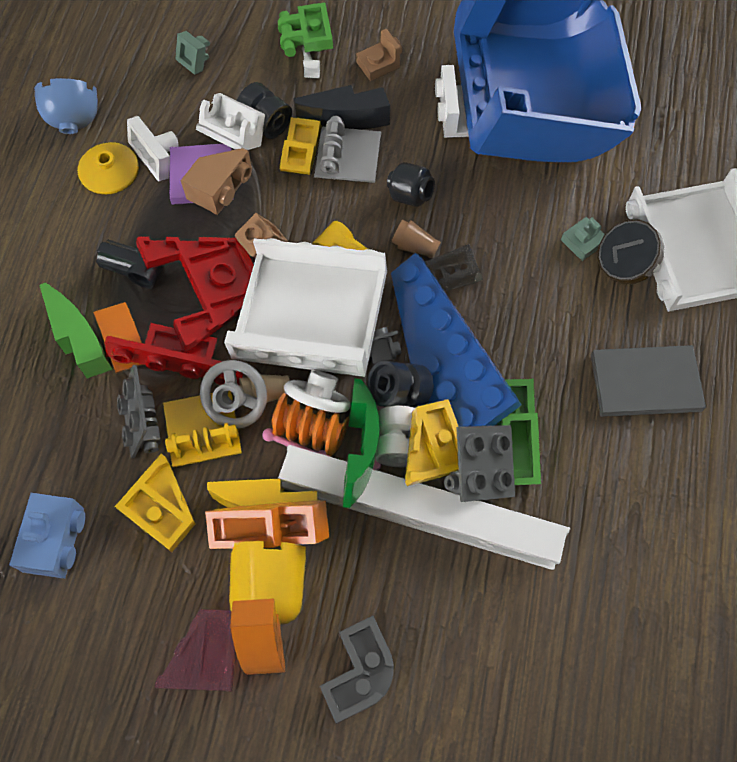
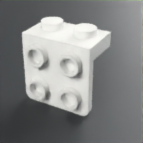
M442 65L441 78L435 79V95L440 97L438 121H443L444 138L469 137L462 86H456L454 65Z

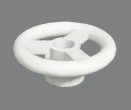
M311 370L308 382L291 380L284 385L285 392L291 398L320 410L343 413L351 407L350 401L344 395L334 391L338 379L322 371Z

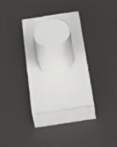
M139 116L127 119L128 143L158 182L168 179L170 155L167 152L170 151V147H178V140L175 134L169 131L154 136Z

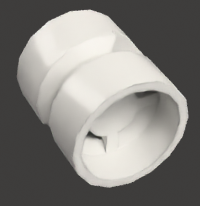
M397 405L388 406L379 411V434L382 436L379 437L376 451V461L378 463L391 467H407L412 411L415 408Z

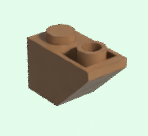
M241 148L199 157L180 180L186 199L218 215L224 206H228L232 202L239 186L247 182L251 176L252 166L249 151Z

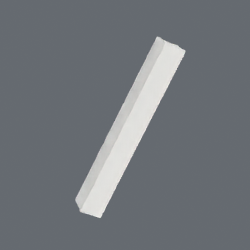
M288 445L287 455L278 479L283 481V489L292 492L317 491L319 500H326V502L342 506L347 462ZM372 470L364 492L349 508L554 570L555 564H559L561 561L565 539L570 530V527L482 501L460 502V495L421 483L406 486L404 478L377 470Z

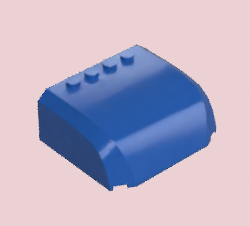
M603 0L461 1L456 11L454 37L470 149L476 154L530 161L578 162L594 158L611 150L634 132L635 128L633 126L642 107L620 15L613 5L608 7Z

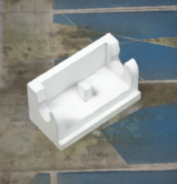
M221 93L214 94L213 108L210 112V102L205 99L202 101L199 124L196 125L197 131L235 150L241 148L249 150L261 146L265 119L264 113Z

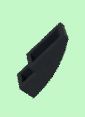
M348 85L293 98L295 118L320 121L321 128L326 127L327 121L332 116L340 117L345 125V129H372L390 125V103L383 87L354 94L352 86Z

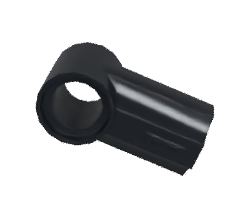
M109 239L106 242H102L97 250L96 263L100 268L125 275L133 283L143 288L152 289L165 266L163 264L147 269L137 248Z

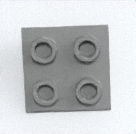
M332 116L327 121L326 127L321 129L314 178L375 183L381 131L345 129L342 119L338 116Z

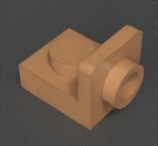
M387 29L381 31V43L356 53V63L367 78L372 81L400 68L401 44Z
M257 213L235 234V238L249 255L254 258L257 256L253 244L254 238L265 240L274 238L283 242H289L272 222Z

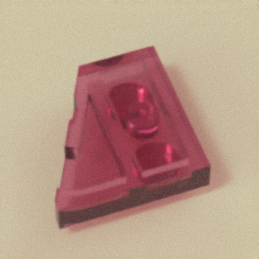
M200 609L190 624L188 634L179 642L173 652L175 655L163 675H159L155 688L232 692L236 651L230 628L231 610Z

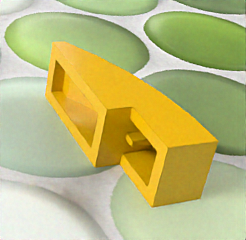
M281 479L207 482V490L212 498L227 508L284 502L319 501L317 491L284 492Z

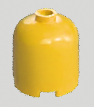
M264 541L234 543L230 563L229 603L231 612L233 601L274 598L276 614H279L280 625L289 624L295 620L302 607L306 547L299 544L281 542V550L264 549Z

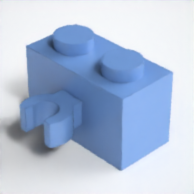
M30 493L9 565L22 573L65 579L67 569H70L75 561L76 549L74 544L77 533L83 530L85 524L84 508L73 498Z

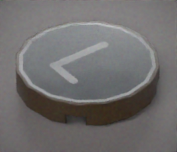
M639 219L625 220L614 225L603 236L598 247L597 259L601 270L610 279L621 284H636L648 279L654 273L653 270L657 265L661 264L665 245L661 234L650 223Z

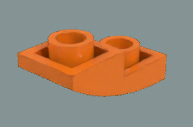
M126 302L93 312L104 344L107 336L142 343ZM110 357L116 374L131 369L133 365L137 367L143 365L134 362L123 364L114 361Z

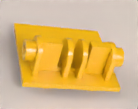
M228 391V397L233 401L232 392ZM200 395L163 403L168 438L165 439L167 452H170L172 467L242 453L236 424L229 426L227 422L224 423L223 427L214 422L205 412ZM235 410L230 413L220 412L226 417L236 418Z

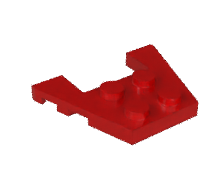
M149 237L137 238L136 245L147 269L178 260L181 261L204 310L174 320L173 327L184 351L192 349L240 314L254 264L248 252L236 238L199 237L198 241H180L179 237H166V241L149 240Z

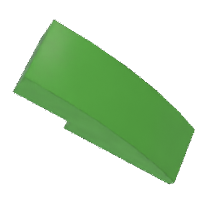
M40 284L55 341L66 355L74 353L77 366L86 378L113 370L101 342L75 305L49 284Z
M506 379L505 381L522 404L497 423V426L511 425L514 485L541 484L538 413H535L534 379Z

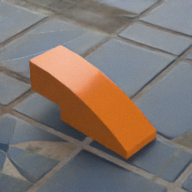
M326 500L260 504L205 511L209 549L234 548V543L245 541H264V548H276L281 545V542L317 544L329 538Z
M274 598L233 601L230 628L236 655L243 672L247 675L285 672L279 614H276Z

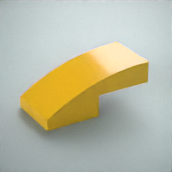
M291 117L287 140H284L280 171L310 175L321 131L320 121Z

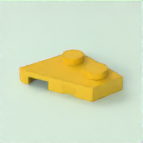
M449 399L418 406L412 411L405 476L406 486L449 475L451 472L459 471L456 427L459 426Z
M162 453L115 505L122 514L170 552L175 550L196 524L169 461Z

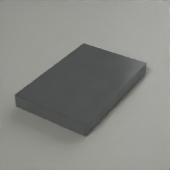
M693 345L593 350L591 353L601 417L702 412L706 408Z

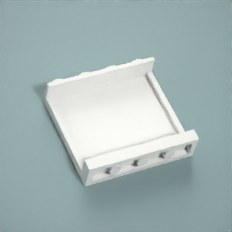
M737 168L730 169L724 181L643 196L640 187H635L629 201L626 203V213L630 220L639 219L648 222L661 234L665 245L664 257L661 264H658L653 270V275L657 282V294L660 300L664 301L667 311L737 298Z
M254 238L253 244L257 256L235 332L227 331L224 342L231 358L365 377L387 274L385 253L372 249L354 250L345 249L341 246L312 245L308 242L292 243L274 238L266 240Z

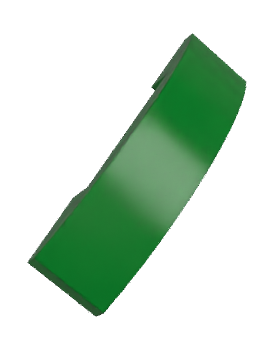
M354 378L348 427L362 428L361 455L348 454L344 478L343 508H350L364 492L372 474L379 440L380 426L376 403L368 387L362 379Z

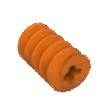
M283 392L272 416L274 435L281 437L286 432L288 441H295L299 437V443L302 446H307L312 441L313 450L320 451L325 446L326 455L332 456L335 454L346 434L349 416L343 423H339V413L334 412L330 419L326 418V411L319 410L317 414H314L313 407L306 405L304 409H301L300 402L294 400L291 405L287 404L288 394Z

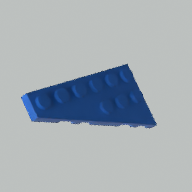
M417 253L413 254L391 272L410 364L425 366L433 377V393L427 404L449 399L459 427L494 426L522 404L423 259Z

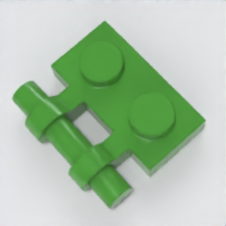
M326 3L298 6V14L290 15L288 11L280 12L277 24L278 30L282 34L280 45L286 56L293 57L296 54L297 46L304 45L305 52L333 49Z

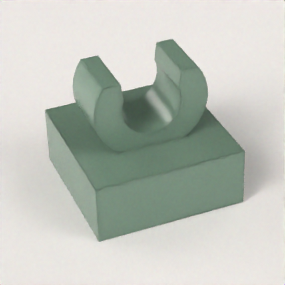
M187 31L178 33L175 59L194 75L203 71L204 61L209 58L205 50L210 45V42L203 36L195 38Z
M585 217L564 232L561 241L584 261L598 250L605 234L600 230L601 225L592 217L590 219Z

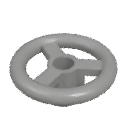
M226 360L217 363L207 371L201 382L200 399L205 412L214 422L223 427L224 423L227 422L229 426L236 424V428L239 429L253 424L260 418L267 403V389L263 378L252 366L242 361ZM235 371H239L251 379L256 388L257 398L244 393L242 387L237 384ZM223 373L225 383L214 390L211 400L210 391L212 383L219 374ZM228 391L234 393L235 401L229 399ZM242 405L253 409L242 418H229L220 413L233 412Z

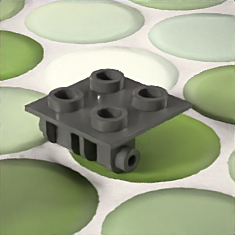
M133 365L128 379L123 380V393L117 397L119 415H124L126 424L122 428L124 447H129L131 459L135 458L139 449L144 448L145 453H153L159 450L158 445L161 444L157 426L158 421L156 418H153L156 416L153 393L151 390H148L147 385L139 384L137 366Z
M511 425L456 427L459 471L451 472L445 478V488L454 494H460V502L515 497Z

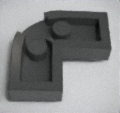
M374 616L339 632L354 669L320 685L336 724L377 704L386 695L392 683L394 670L392 655Z

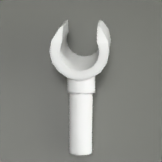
M303 46L304 77L320 78V60H312L310 52H305Z

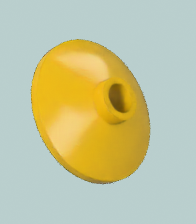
M112 142L99 144L89 149L80 159L77 170L78 177L84 187L94 193L114 194L126 189L136 179L139 171L138 159L135 153L123 144Z

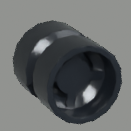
M259 82L251 83L245 87L237 99L238 102L265 114L263 135L268 139H274L281 135L288 127L293 115L290 105L278 96H275L272 91Z
M392 361L376 363L369 373L367 387L376 405L383 407L398 405L416 408L426 405L432 396L434 387L433 377L425 366Z

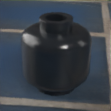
M403 162L394 171L389 173L387 187L394 201L419 207L425 201L427 202L431 199L435 189V180L428 168Z

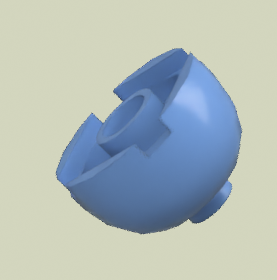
M56 78L50 79V86L42 87V82L34 87L36 106L40 116L50 126L58 128L61 133H77L78 129L89 125L97 114V89L94 86L92 90L87 89V82Z

